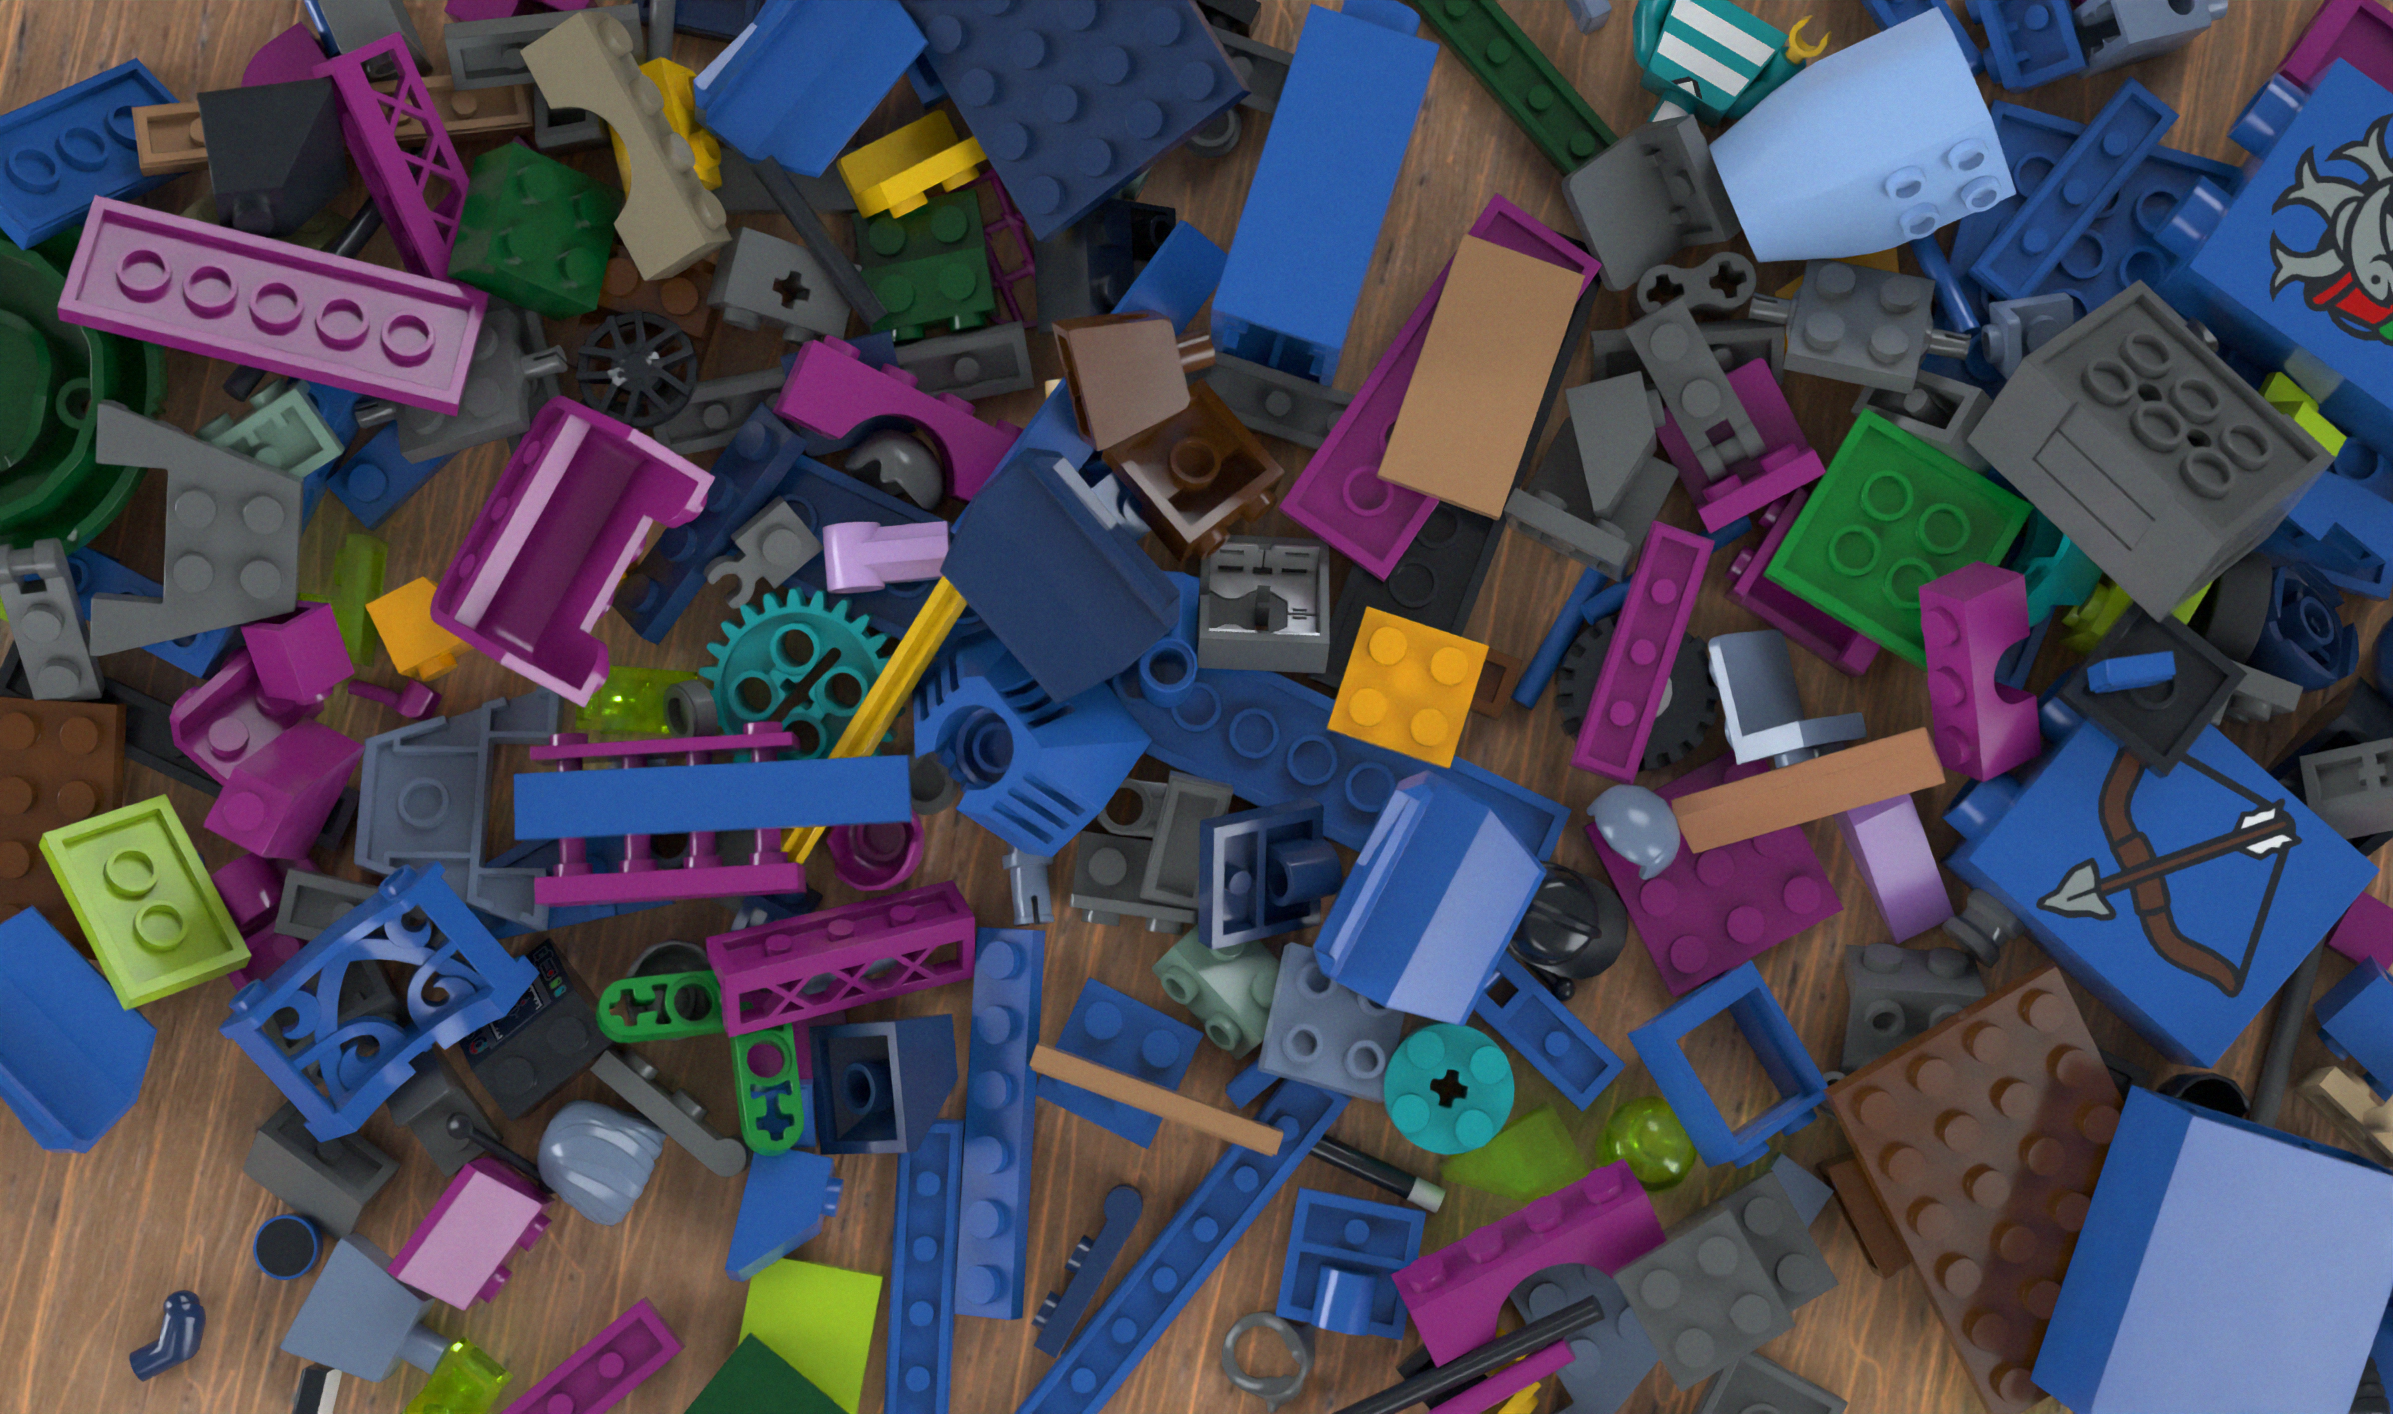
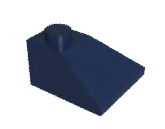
M952 1014L906 1016L809 1027L821 1155L910 1153L918 1151L958 1079Z

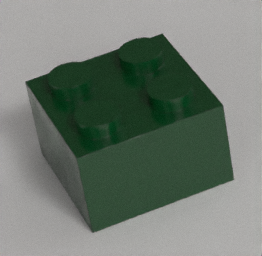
M515 142L476 156L447 276L554 321H561L597 309L615 232L614 222L619 215L624 191Z

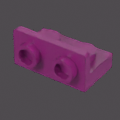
M244 645L235 649L225 659L220 672L201 688L199 686L190 688L177 700L169 717L174 745L224 787L237 764L306 716L315 719L324 711V700L308 705H298L295 700L266 697L248 647Z

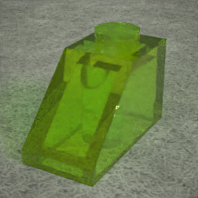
M1544 1102L1503 1125L1500 1131L1485 1146L1465 1153L1452 1154L1435 1164L1441 1176L1447 1181L1530 1204L1537 1198L1548 1196L1586 1177L1590 1173L1555 1108L1548 1102Z

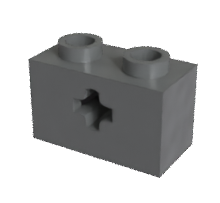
M746 227L728 231L733 240L721 247L706 306L724 311L722 321L739 328L760 331L762 323L784 330L782 340L802 347L804 342L811 340L822 343L826 335L843 340L852 305L809 248ZM853 263L859 273H861L862 266ZM783 280L782 289L792 294L790 302L782 303V295L772 290L774 282Z

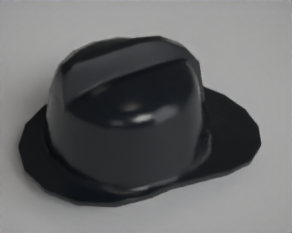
M1539 860L1547 872L1505 951L1522 961L1562 977L1582 980L1600 975L1615 963L1625 946L1628 923L1624 905L1616 892L1602 882L1557 863Z

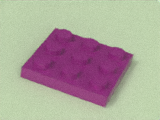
M1732 749L1652 792L1664 799L1673 812L1671 800L1771 770L1765 760L1737 764L1735 752ZM1596 820L1582 827L1611 885L1624 905L1625 911L1670 997L1673 998L1844 909L1799 824L1695 854L1692 853L1679 828L1680 846L1675 859L1656 877L1647 880L1639 876L1641 865L1627 860L1608 845L1597 828Z

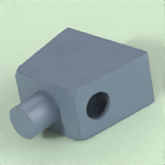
M2228 0L2085 1L2072 11L2090 68L2075 73L2077 80L2097 76L2178 50L2210 28L2212 21L2224 18L2228 10Z
M355 1232L341 1237L279 1348L288 1353L368 1381L380 1383L393 1376L402 1359L433 1375L447 1356L453 1341L423 1325L436 1297L397 1279L386 1271L394 1259L367 1237Z

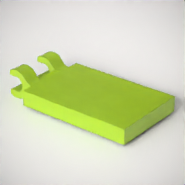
M784 1256L751 1277L738 1346L750 1332L753 1333L847 1412L858 1414L885 1275Z

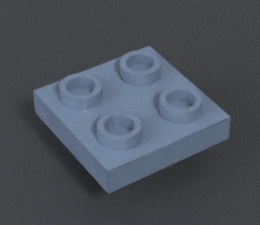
M1291 942L1284 946L1257 1071L1376 1103L1384 1102L1385 1072L1392 1054L1398 1047L1405 1012L1383 1007L1321 975L1313 948Z

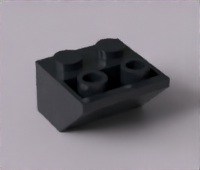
M1109 198L1049 243L1038 241L1033 233L1038 334L1055 336L1051 322L1057 320L1111 314L1176 227L1175 208Z

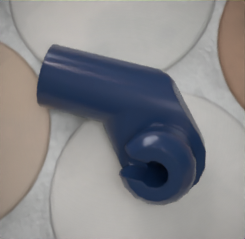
M179 1290L170 1294L163 1304L165 1315L163 1316L159 1339L130 1353L129 1361L139 1380L147 1381L191 1359L200 1349L206 1323V1312L203 1306L200 1305L199 1297L194 1292Z

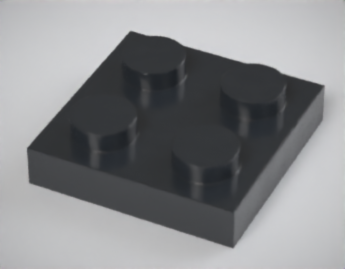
M2131 598L2055 696L2160 779L2167 777L2248 673L2172 613L2158 623ZM2168 651L2173 652L2176 675H2173L2170 680L2155 686L2096 694L2095 691H2090L2088 667L2109 659Z

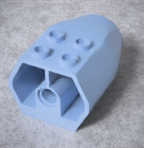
M1938 6L1808 66L1771 92L1730 129L1708 145L1724 187L1758 263L1845 258L1876 253L1897 247L1913 239L1929 236L1944 225L1974 212L1988 210L1999 201L2017 194L1992 118L1958 41Z

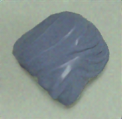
M574 1100L566 1103L558 1110L549 1123L547 1130L543 1133L542 1140L539 1143L537 1169L545 1184L558 1193L567 1204L575 1208L586 1219L597 1224L612 1227L617 1222H622L627 1212L631 1211L635 1200L643 1193L644 1185L649 1181L650 1174L656 1166L654 1160L661 1155L663 1141L668 1134L643 1113L624 1112L614 1106L590 1100Z

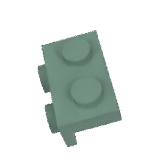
M1197 923L1152 966V971L1161 980L1165 992L1176 1002L1184 1004L1205 1026L1206 1033L1212 1042L1219 1048L1228 1051L1235 1059L1240 1060L1264 1040L1281 963L1258 939L1211 950L1198 941Z

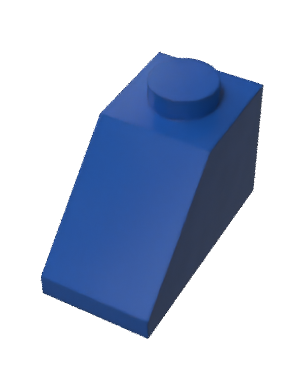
M792 1149L774 1157L762 1156L754 1152L725 1266V1271L730 1280L746 1281L820 1234L825 1216H837L843 1193L844 1179L835 1178L836 1168L833 1158Z

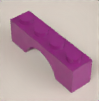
M826 335L822 343L816 340L803 343L772 413L828 440L841 439L857 424L874 416L886 415L906 420L922 430L936 447L943 465L946 485L944 495L968 506L973 495L979 491L1024 430L1000 419L997 420L995 427H992L972 417L976 409L974 405L952 394L941 392L937 400L915 389L919 379L895 366L884 363L881 371L857 361L861 354L859 349L838 338Z
M1622 1158L1606 1167L1593 1170L1586 1177L1548 1196L1535 1199L1528 1206L1491 1225L1474 1230L1469 1236L1431 1255L1416 1259L1409 1266L1391 1274L1438 1368L1496 1338V1323L1502 1304L1509 1293L1529 1275L1552 1265L1579 1263L1597 1268L1611 1279H1614L1611 1274L1612 1272L1667 1241L1645 1190L1625 1159Z

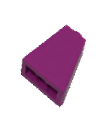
M306 716L234 767L203 826L261 857L306 860L366 746Z

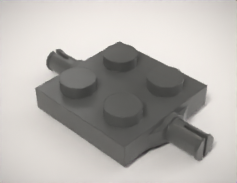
M1812 259L1807 261L1803 283L1793 294L1792 300L1754 292L1748 319L1753 318L1786 325L1785 332L1788 347L1783 369L1912 395L1918 367L1926 359L1927 353L1959 359L1965 362L1971 340V334L1966 335L1933 328L1934 321L1930 306L1936 280L1829 259Z
M508 308L487 313L484 316L457 417L382 398L357 402L355 404V409L357 410L355 415L363 429L396 420L400 454L411 464L531 431L527 403L532 388L531 383L538 378L566 372L568 366L565 364L567 359L559 345L526 355L521 347L518 319Z

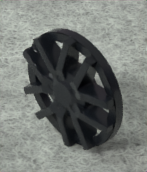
M633 310L634 312L606 317L607 321L598 326L589 335L584 345H581L578 351L579 358L576 378L581 393L591 409L636 430L654 428L670 421L687 406L697 386L699 367L697 355L690 339L676 323L654 313ZM635 324L636 343L624 345L619 328ZM645 324L659 327L665 331L647 342ZM611 333L616 349L598 348L597 345ZM676 338L683 349L660 358L658 352ZM590 359L610 362L611 370L588 372ZM687 362L686 382L683 384L669 374L668 371ZM662 383L679 393L678 398L670 405H667L655 393ZM590 384L610 385L601 402L593 395ZM622 392L630 396L624 416L610 411ZM643 397H646L660 410V412L646 417H636Z

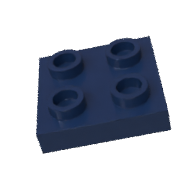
M1308 797L1200 820L1198 941L1214 950L1320 925L1321 898L1336 894L1342 880L1339 857L1333 846L1323 839V804Z

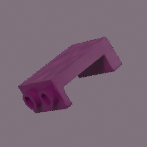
M2324 0L2273 73H2279L2291 83L2300 87L2338 57H2341L2393 94V13L2375 0Z
M1802 485L1792 490L1788 496L1783 495L1767 505L1757 522L1766 530L1754 549L1744 544L1728 566L1724 577L1732 581L1723 597L1772 629H1778L1783 636L1852 679L1865 673L1881 646L1762 576L1809 498L1811 490Z

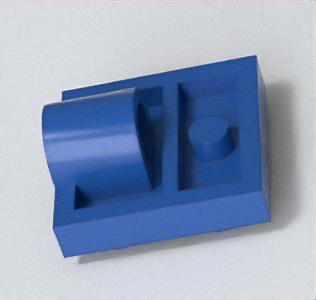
M1299 1186L1275 1316L1309 1322L1316 1327L1360 1336L1371 1334L1403 1341L1408 1309L1391 1274L1409 1266L1418 1259L1426 1211Z

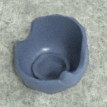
M1620 784L1611 787L1599 795L1587 808V814L1595 816L1597 828L1608 845L1627 860L1641 865L1639 876L1642 879L1647 880L1656 877L1675 859L1680 846V831L1677 819L1666 801L1644 786Z

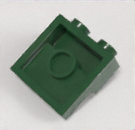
M976 189L927 198L928 203L896 219L893 218L889 208L865 219L862 218L860 212L852 213L862 266L860 274L888 311L885 316L870 326L871 333L889 329L893 345L926 339L925 331L948 326L951 334L988 327L987 319L989 317L1001 316L979 195Z

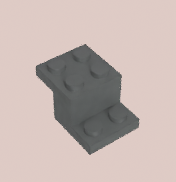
M1770 1169L1664 1229L1663 1233L1667 1241L1611 1273L1681 1393L1795 1327L1796 1324L1790 1316V1312L1839 1285L1773 1170Z

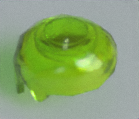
M1654 1095L1627 1100L1612 1112L1595 1142L1599 1167H1606L1624 1158L1648 1197L1669 1192L1681 1184L1693 1169L1698 1155L1697 1149L1667 1100Z

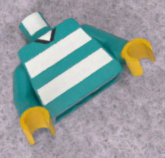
M1638 0L1632 15L1634 60L1644 69L1640 85L1660 98L1646 123L1694 114L1695 119L1713 128H1716L1725 117L1731 120H1740L1771 92L1804 70L1807 66L1805 58L1817 56L1829 46L1832 40V32L1830 30L1820 41L1819 45L1810 46L1803 41L1801 31L1803 26L1811 20L1812 15L1805 16L1792 27L1788 36L1728 0ZM1789 37L1790 47L1783 46Z

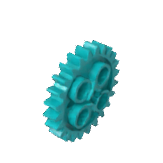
M801 586L790 589L787 605L784 606L775 591L764 594L763 604L765 613L752 602H748L740 607L746 625L730 618L722 622L720 626L730 641L729 643L720 640L709 642L706 648L719 659V663L704 665L699 668L698 673L707 679L715 681L714 688L708 690L716 706L718 726H722L725 732L722 736L744 734L743 724L767 722L796 692L797 687L795 683L812 674L832 648H838L841 651V657L810 689L808 695L811 699H807L794 707L781 722L783 732H792V726L797 720L810 722L819 732V747L814 751L800 748V751L777 753V761L827 759L892 655L883 656L880 650L890 639L891 634L888 631L871 637L867 629L872 623L874 614L870 611L856 620L849 617L852 608V598L850 597L842 599L834 609L829 608L827 589L822 588L816 591L811 603L806 604ZM790 630H801L812 640L814 650L810 661H797L787 652L785 641ZM837 673L851 674L859 681L862 695L858 704H845L836 697L833 690V680ZM749 677L760 678L770 687L772 699L768 708H756L746 699L744 687ZM902 706L895 718L904 715L906 708ZM890 726L881 741L892 742L896 739L898 733ZM877 746L871 757L884 755ZM751 754L736 755L732 763L751 762Z

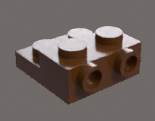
M619 236L617 244L612 243L597 309L581 315L565 364L577 369L578 351L581 345H584L589 335L598 326L607 321L606 317L634 312L633 310H642V312L654 313L669 319L685 332L696 352L700 373L721 311L706 306L716 265L702 259L673 278L644 281L623 240ZM635 324L619 328L624 345L636 343ZM645 324L647 342L665 331L659 327ZM608 334L597 347L615 350L616 347L612 334ZM675 338L658 354L660 358H664L683 348ZM590 359L588 372L611 370L610 362ZM687 362L668 371L669 374L683 384L686 382ZM662 383L659 389L668 388L669 386Z
M1202 377L1187 387L1190 405L1186 409L1104 449L1101 457L1143 505L1139 516L1180 563L1194 552L1201 560H1205L1213 555L1231 536L1226 528L1241 517L1251 525L1267 514L1278 501L1273 493L1276 491L1285 473Z

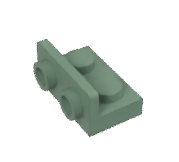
M281 377L277 378L248 398L253 405V408L234 420H232L227 412H224L205 423L193 433L198 439L220 448L226 446L302 478L342 454L345 449L307 395L311 387L306 380L300 378L288 386Z

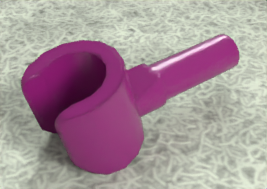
M413 678L409 679L401 694L390 688L357 679H351L348 685L349 694L384 703L400 714L420 722L430 719L442 700L440 693Z

